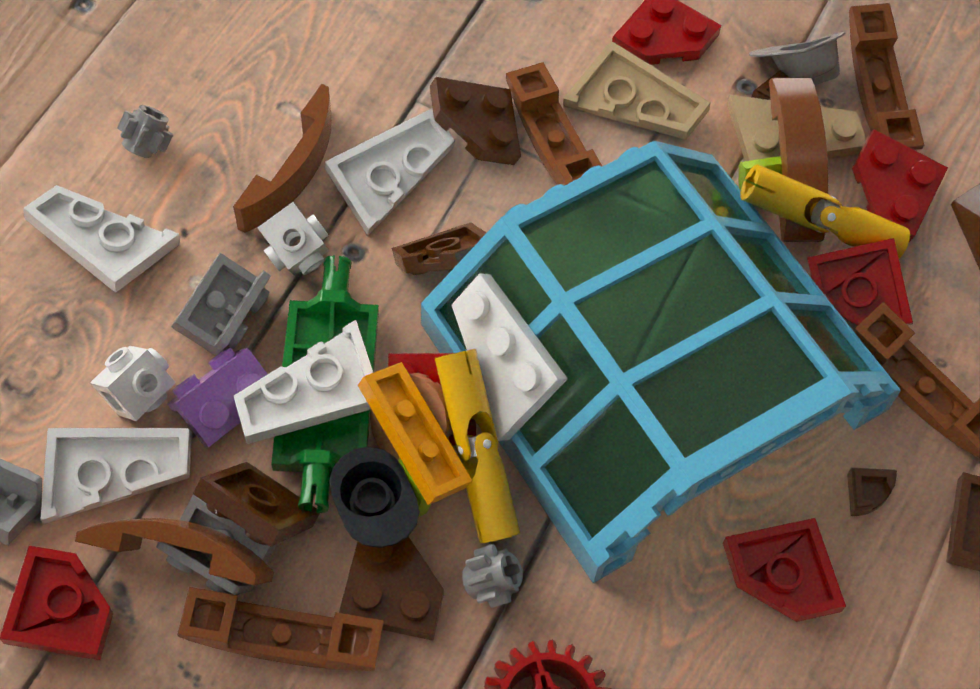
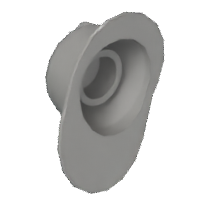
M839 32L810 42L759 49L750 52L749 56H772L779 70L784 72L789 78H812L814 85L839 76L840 66L837 39L846 33Z

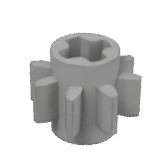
M140 105L138 110L134 109L133 113L125 110L117 129L122 131L120 136L124 138L122 145L131 153L144 158H150L158 150L165 152L173 137V134L168 132L170 128L167 126L168 117L159 110L146 105Z
M494 544L474 550L475 557L466 560V566L462 573L466 592L473 599H477L479 604L488 601L491 608L510 603V594L519 591L518 587L521 585L523 578L522 568L516 556L508 552L506 548L497 551Z

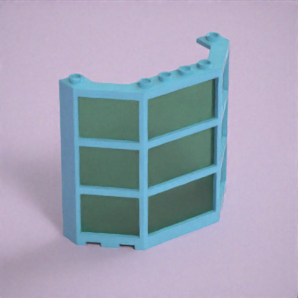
M652 141L640 148L632 147L621 154L618 159L602 167L598 165L588 169L577 180L565 186L562 184L550 188L543 197L527 205L518 204L512 207L421 303V325L440 353L466 351L467 349L452 304L479 273L490 274L568 378L510 440L499 441V443L592 583L597 582L633 560L638 544L651 534L647 527L661 516L660 512L662 510L665 511L667 516L672 515L688 501L840 413H845L843 417L855 430L889 410L901 391L755 207L741 200V190L712 154L658 141Z

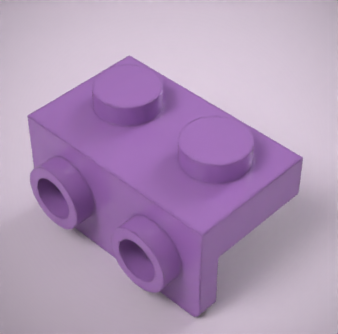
M231 347L225 349L209 361L208 364L212 367V370L198 379L193 374L172 390L176 397L167 405L172 411H178L204 447H210L241 423L234 395L268 375L249 348L240 349L235 352Z

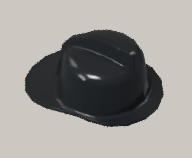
M364 447L354 449L339 459L333 467L329 482L332 498L344 527L351 537L365 546L377 548L396 545L406 539L417 526L420 511L417 498L403 467L396 457L383 449Z

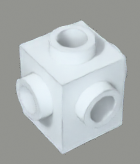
M294 202L257 227L270 244L264 252L279 271L287 267L294 276L300 272L303 275L309 274L323 263V255L329 251L322 241L329 236L314 214L306 219ZM301 239L296 246H292L296 240Z
M134 346L122 347L110 355L105 362L106 368L90 382L119 416L137 421L145 412H151L158 408L167 398L166 392L176 383L166 372L169 368L167 361L156 350Z

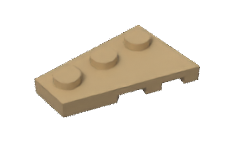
M612 41L607 44L563 98L564 107L685 140L709 112L711 104L708 100Z
M729 95L727 107L744 160L781 157L778 120H772L771 100ZM821 107L826 136L827 158L859 154L866 142V137L857 111Z

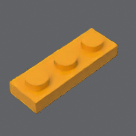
M400 362L364 376L359 382L358 387L427 505L466 489L473 480L403 363Z

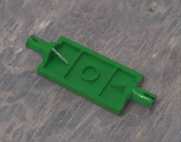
M335 255L327 256L323 261L322 289L317 292V296L309 301L290 300L282 367L286 368L308 354L307 350L322 341L325 344L343 332V327L356 320L374 373L379 306L360 304L352 299L351 294L348 293L350 269L352 267V262L349 258L339 256L338 271H336V266H334ZM371 409L274 437L271 461L272 470L303 472L301 494L298 502V508L301 511L308 510L312 512L314 495H316V512L325 513L329 510V481L333 467L342 456L350 451L368 447Z

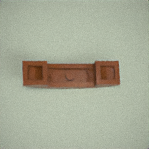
M890 3L851 6L849 10V26L853 66L861 104L871 132L875 129L913 150L922 149L925 145L916 109H908L893 47L898 39Z
M544 62L506 73V81L523 126L543 165L557 185L562 184L565 186L580 178L588 169L598 165L602 167L594 150L586 151L560 105L559 89Z
M771 78L769 80L772 120H778L782 175L828 194L826 136L821 106L812 78ZM817 197L808 202L804 211V216L808 222L812 223L810 216L811 207L824 198ZM779 216L782 242H822L824 240L825 233L811 230Z
M321 84L301 111L303 137L272 181L255 175L234 204L233 208L238 230L246 233L262 225L292 203L315 175L324 158L331 134L332 120L329 86Z
M882 302L853 331L900 388L901 391L898 396L917 415L944 437L970 454L980 458V398L973 403L909 340L915 332Z
M165 518L119 520L90 526L76 533L75 542L116 552L139 550L142 538L212 554L209 569L210 575L250 585L272 582L274 571L260 557L237 540L219 531L192 522Z
M189 587L177 635L188 641L215 649L274 662L336 670L375 671L384 621L335 612L333 618L238 601V595Z

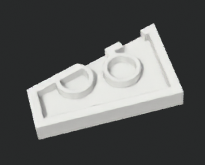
M431 108L325 161V170L363 230L369 236L453 149L455 140L448 130L445 131L434 120L433 109Z
M58 185L23 208L26 221L115 293L180 245L179 233L166 228L161 232L145 226L144 219L131 214L125 218L104 209L103 203Z
M479 273L454 301L452 308L466 349H476L498 441H506L512 438L568 378L490 274Z
M356 320L343 327L341 334L325 344L321 341L307 350L308 354L286 368L280 366L234 395L247 444L371 409L358 387L361 379L373 373Z
M48 428L40 521L47 524L188 479L190 477L192 432L189 428Z

